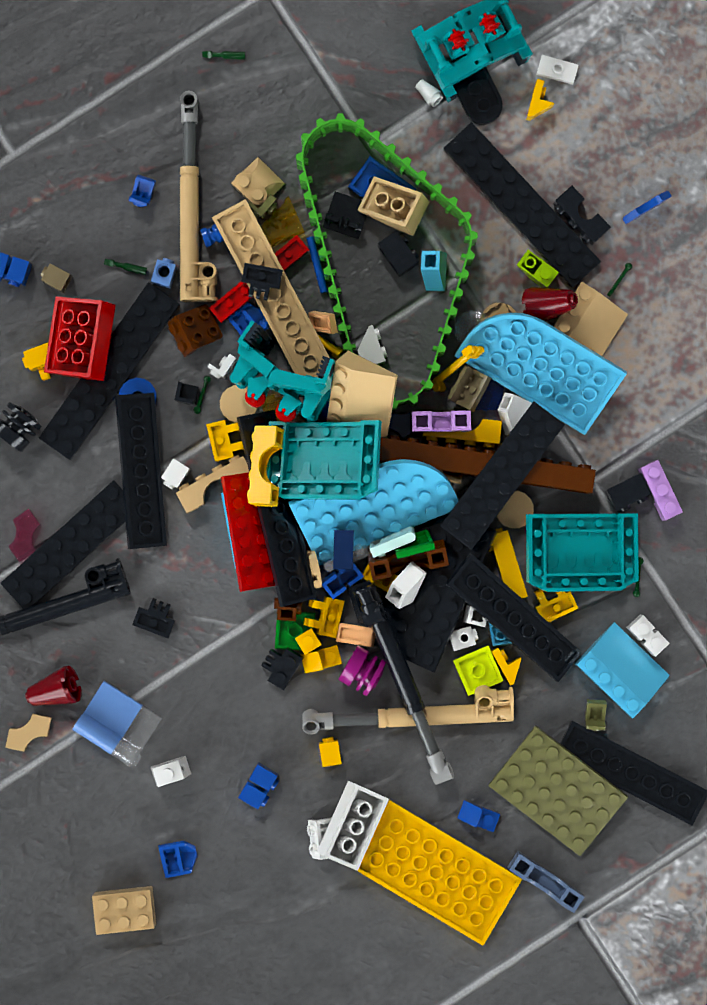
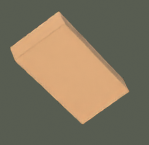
M319 311L308 312L309 319L316 332L338 333L334 314Z
M339 623L336 642L374 647L375 633L372 627Z

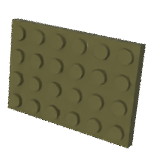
M536 725L488 785L579 856L583 854L628 798V795Z

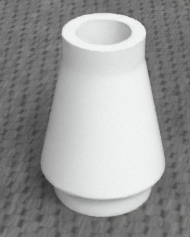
M423 79L415 86L426 103L432 107L437 106L443 99L441 90Z

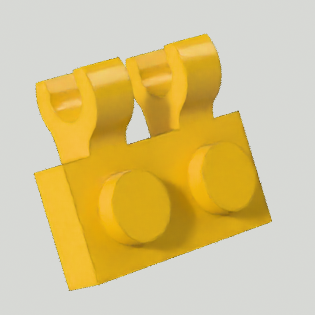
M226 420L206 424L215 462L233 458L234 451L244 450L242 441L231 444L229 433L240 431L238 423L227 425Z
M539 589L534 592L540 603L535 608L548 622L578 609L571 591L555 592L557 597L548 601L543 590Z
M324 596L323 602L313 599L309 600L308 606L321 609L319 621L305 618L304 625L317 628L316 634L336 638L345 601Z

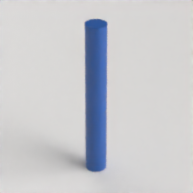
M314 236L308 237L306 240L320 293L323 294L328 292Z

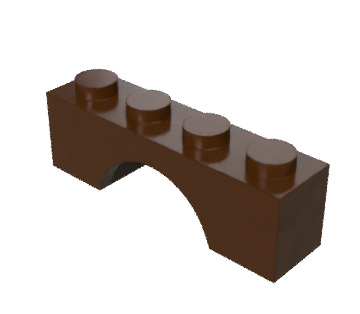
M444 539L433 541L435 545L434 550L397 559L394 550L386 552V556L381 558L378 556L373 558L372 554H369L368 561L372 580L390 578L398 571L405 569L410 562L429 569L448 566L449 562Z

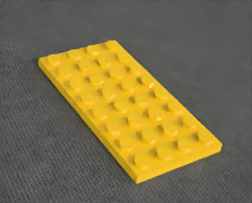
M390 799L358 869V872L482 946L485 944L522 881V878Z

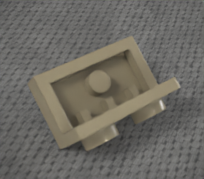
M465 365L460 371L455 385L451 388L448 399L474 412L492 378Z

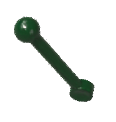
M631 263L625 264L624 271L619 276L613 287L610 289L607 296L610 297L612 295V293L619 285V283L621 282L625 274L628 272V270L632 269Z
M205 376L203 379L204 385L197 407L193 409L195 414L201 413L200 407L207 385L211 381L210 376Z
M638 557L639 581H637L635 584V590L633 591L634 597L640 596V571L641 564H643L644 562L643 558Z

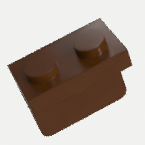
M206 304L176 315L167 323L169 331L174 336L178 349L184 357L191 355L198 348L218 341L223 337L212 312Z

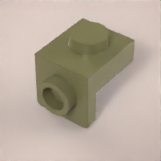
M271 194L259 208L251 202L248 203L256 219L260 217L262 220L267 214L271 215L278 207L276 205L278 203L277 199Z
M587 699L585 711L586 729L592 731L606 729V700Z

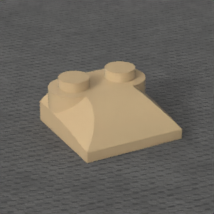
M257 157L243 172L235 177L231 185L249 202L259 208L270 194L274 196L285 183Z

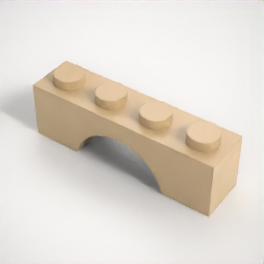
M237 455L229 459L230 463L223 467L220 464L212 469L213 473L207 476L205 473L195 478V483L191 485L186 483L180 486L176 495L186 513L189 514L205 505L207 488L213 482L221 480L222 476L249 473L245 457Z

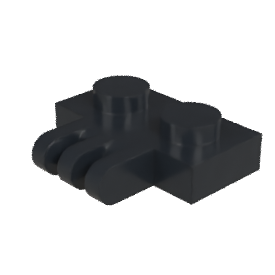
M245 263L241 282L250 284L248 297L253 298L255 290L257 291L256 299H260L261 293L265 292L263 298L268 301L270 288L280 289L283 270Z
M153 598L148 610L139 607L132 625L169 638L176 621L167 617L171 604L167 603L165 610H162L164 602L160 601L158 607H154L157 599Z
M288 647L283 655L274 649H270L269 654L275 658L267 655L265 660L271 664L263 661L261 666L272 672L267 681L284 690L304 657Z

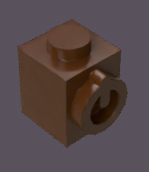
M275 597L274 609H277V620L296 621L297 615H301L302 602L280 607L279 600Z

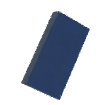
M334 530L333 569L353 570L354 530Z

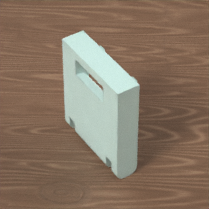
M407 527L380 540L371 542L370 551L373 558L377 556L379 558L384 557L386 552L415 541L416 533L414 527Z

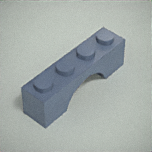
M520 851L516 852L507 866L511 872L535 885L573 913H575L584 899V895Z

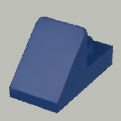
M464 800L457 818L474 827L478 826L494 832L500 813Z

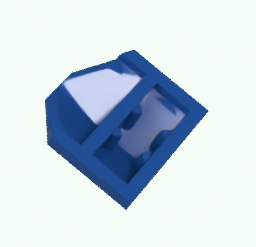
M250 303L244 305L228 318L240 336L251 320L260 325L264 330H267L269 327L261 309Z
M186 841L158 845L165 878L190 874L197 858V851L194 845Z

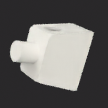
M186 756L151 766L158 787L185 779L191 775Z

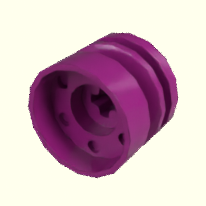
M358 645L338 680L348 686L354 680L358 681L356 691H359L361 686L365 685L366 687L362 694L367 696L382 677L386 661L382 659L378 666L374 665L378 656L375 655L370 662L367 661L369 651Z

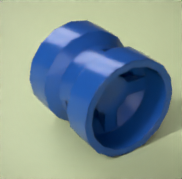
M213 224L212 228L205 227L200 229L206 247L212 246L216 241L218 243L224 241L216 224Z

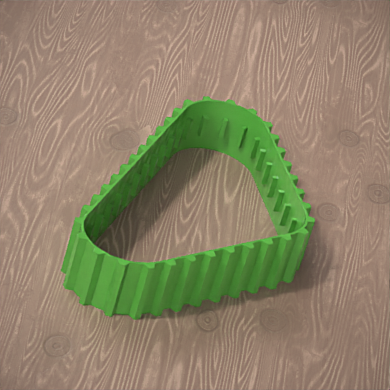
M338 113L336 119L326 122L319 118L316 120L317 127L310 134H302V152L296 154L297 169L303 171L299 175L301 189L307 190L304 193L306 208H312V211L308 213L310 225L317 227L313 232L315 244L322 245V248L318 250L321 263H327V267L323 269L325 281L332 283L328 288L329 298L337 302L333 307V313L335 318H341L342 321L338 325L339 336H344L347 340L343 344L344 353L348 350L353 352L352 350L356 349V345L350 344L348 331H351V326H346L343 313L346 312V307H341L338 295L342 294L341 287L336 288L333 276H336L337 272L336 269L331 270L328 258L332 257L331 250L326 251L323 240L327 238L326 232H321L319 225L322 215L321 213H316L314 202H317V195L311 194L309 184L313 183L312 176L307 177L304 167L309 166V159L306 156L309 149L314 148V142L317 139L339 131V133H343V131L351 132L356 137L360 136L369 143V148L376 149L384 156L386 162L390 161L397 167L401 175L405 174L415 183L416 188L420 187L430 196L431 201L435 200L445 208V213L452 214L459 221V227L463 226L466 233L464 243H468L467 254L462 253L460 260L464 261L461 273L456 272L454 277L459 279L456 290H451L449 294L450 297H453L450 309H445L443 315H447L444 328L439 327L437 332L442 335L439 345H433L432 348L436 355L433 364L427 365L426 369L430 370L427 382L422 380L420 383L423 386L422 389L415 395L412 392L409 393V398L396 401V397H394L392 412H395L398 406L405 404L414 407L418 403V397L423 392H430L432 389L431 375H437L441 365L436 362L437 357H443L446 346L442 344V340L449 338L452 328L447 324L448 321L454 320L458 309L453 304L460 302L464 291L459 288V285L466 284L469 276L465 266H471L475 254L470 249L476 244L478 233L471 230V213L469 211L462 212L456 206L458 199L455 196L450 199L441 193V184L438 183L434 186L426 180L427 172L424 170L416 172L411 167V159L409 157L401 159L395 154L396 146L393 143L388 146L380 141V132L377 130L372 133L364 127L365 121L360 118L354 122L345 119L343 113Z

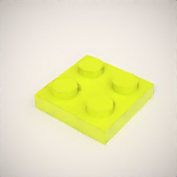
M488 645L453 660L468 696L474 694L478 686L487 685L491 687L503 681Z

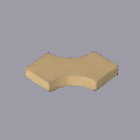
M33 713L25 726L10 728L5 748L24 752L30 741L34 738L47 737L52 717Z

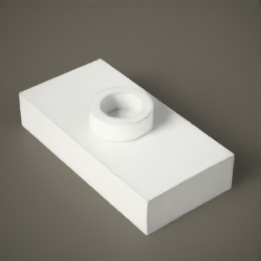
M542 55L536 75L573 85L578 64Z

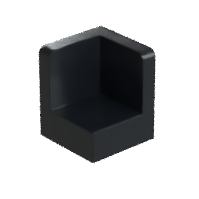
M178 381L174 400L195 406L199 387Z

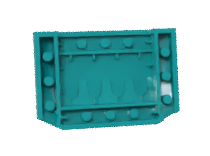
M380 420L311 423L269 421V426H277L284 429L283 447L275 452L267 463V476L274 485L279 487V497L293 500H359L377 491L382 422Z
M638 513L526 514L527 583L545 592L621 591L626 586L639 581Z

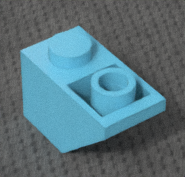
M422 251L421 273L426 291H445L446 252Z

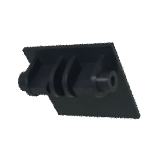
M335 191L328 213H326L323 228L359 240L367 215L358 211L362 200Z

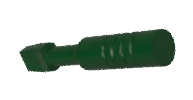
M202 51V57L245 60V52Z
M106 258L104 261V265L116 266L126 271L143 275L147 273L146 267L115 262V260Z

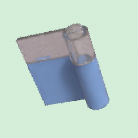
M104 680L72 730L131 767L132 765L136 766L142 758L139 754L162 717Z

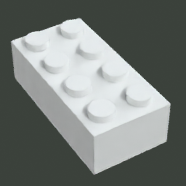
M348 781L317 853L358 871L389 799Z

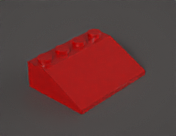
M56 296L44 373L104 381L116 305L102 300Z

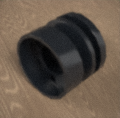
M9 402L7 407L13 412L10 414L6 410L2 411L8 419L6 421L0 419V438L18 451L23 452L30 443L24 435L28 433L35 436L36 433L30 427L33 426L40 430L42 426L27 410Z

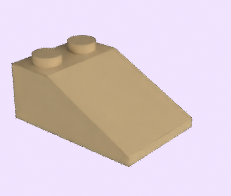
M374 176L358 211L387 226L413 236L428 207L429 200L421 192Z

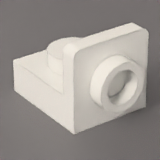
M231 354L228 357L224 356L219 363L220 369L209 364L210 374L217 379L220 377L225 379L237 362V359Z

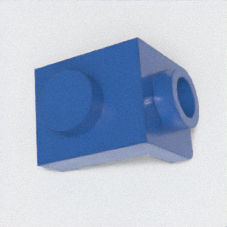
M137 175L129 201L138 207L147 206L151 202L156 180Z

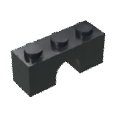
M571 185L553 203L555 205L554 209L560 216L564 215L568 219L567 223L573 230L577 229L581 233L580 237L586 244L590 243L593 245L611 226L599 213L592 219L580 217L578 206L583 203L585 198Z

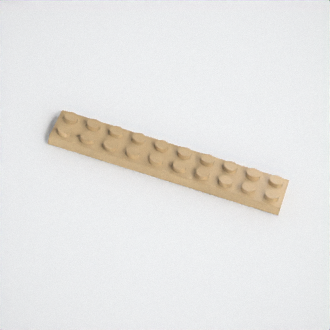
M246 199L212 217L242 275L245 263L283 270ZM283 270L280 289L270 288L268 301L263 298L265 292L261 293L260 299H256L257 291L254 290L253 296L294 373L319 378L316 373H319L318 368L321 369L319 365H323L321 363L322 357H330Z

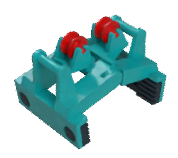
M483 0L458 11L453 16L446 18L424 31L422 25L411 30L448 103L458 98L453 85L484 67L510 55H513L517 65L520 66L528 62L533 55L521 32L522 25L518 24L508 5V0ZM471 32H473L478 41L476 45H474L475 43L470 35ZM505 34L504 37H502V38H500V39H498V40H495V39L498 38L500 35ZM443 44L445 46L451 60L464 54H466V56L460 58L454 63L446 61L439 45Z
M251 320L237 341L239 343L238 353L240 357L230 375L231 382L236 384L239 389H245L248 386L245 400L250 406L255 408L261 407L265 403L269 390L274 392L278 390L283 398L276 408V416L282 422L293 421L299 412L309 423L317 422L326 403L330 401L335 360L325 356L322 357L321 363L323 365H319L321 369L318 368L319 373H316L319 378L279 370L265 355L269 354L268 350L271 351L270 346L273 348L272 343L276 344V342L260 325ZM259 373L263 375L261 377H256ZM299 397L304 398L303 403L300 401Z

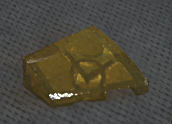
M289 196L284 199L285 202L278 210L275 209L271 217L260 226L271 247L290 240L296 235L305 233Z

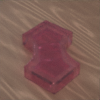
M27 509L13 519L16 526V536L9 545V548L19 562H22L36 551L33 546V534L41 524L30 509Z

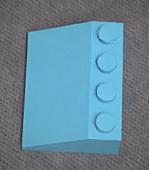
M615 622L574 663L631 718H634L670 676Z

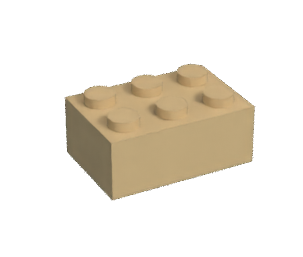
M152 886L95 892L92 896L96 935L154 929L156 926Z

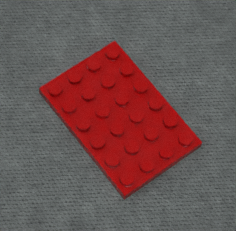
M249 473L222 476V488L239 590L242 592L275 586L257 506L249 504L247 499V492L250 488ZM303 534L306 550L308 551L306 538Z

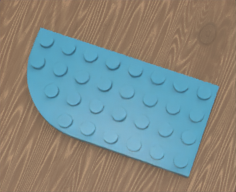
M523 313L498 314L480 322L468 333L454 355L456 358H460L463 355L461 351L468 345L482 346L484 353L477 359H469L466 364L489 376L531 403L533 401L554 417L583 435L590 429L627 375V371L545 321Z
M400 459L379 464L378 490L359 500L298 499L289 501V506L311 551H315L320 566L333 560L334 530H354V552L369 546L373 541L380 540L410 526L415 527L452 511L459 500L450 481L438 469L424 462Z

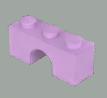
M471 410L412 412V433L471 431Z
M656 460L639 468V473H642L655 501L654 505L661 520L665 521L683 513L659 461Z

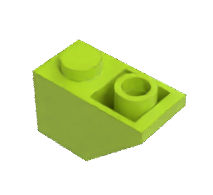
M530 250L526 251L517 264L521 271L541 288H548L559 273Z

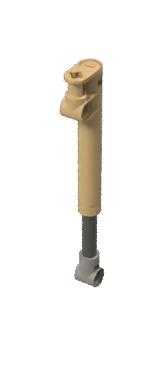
M188 90L183 92L180 97L181 123L183 124V166L180 167V301L217 302L218 298L215 297L217 269L212 263L199 262V167H196V124H198L199 101L197 95L193 91ZM191 97L195 99L193 104H185V100L187 98ZM212 268L214 272L212 276L206 277L203 274L204 270Z
M481 685L475 689L474 704L426 706L423 712L429 726L511 722L514 720L513 687H509V690L491 689L487 685ZM405 708L378 709V712L352 714L318 713L314 709H308L302 714V729L305 733L311 735L319 730H330L333 727L378 725L379 728L416 726L412 715H408Z

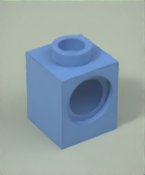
M163 258V260L157 259L151 279L152 284L171 289L177 271V266L173 264V260ZM168 268L170 270L169 275L161 277V269Z

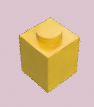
M313 628L295 637L305 655L322 645Z
M334 737L323 738V742H319L322 767L342 764L338 739L334 740Z

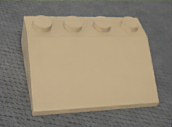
M581 282L574 292L578 296V304L575 309L560 315L553 327L602 356L628 314L601 293Z
M348 350L335 361L327 422L380 420L382 422L381 437H386L389 430L398 375Z

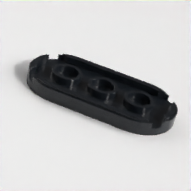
M466 54L451 60V63H454L460 58L466 56ZM486 67L453 85L467 117L472 122L479 125H488L498 119L502 111V98Z

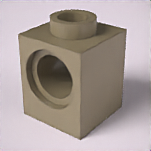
M49 264L48 267L45 266L42 270L41 281L64 293L73 276Z

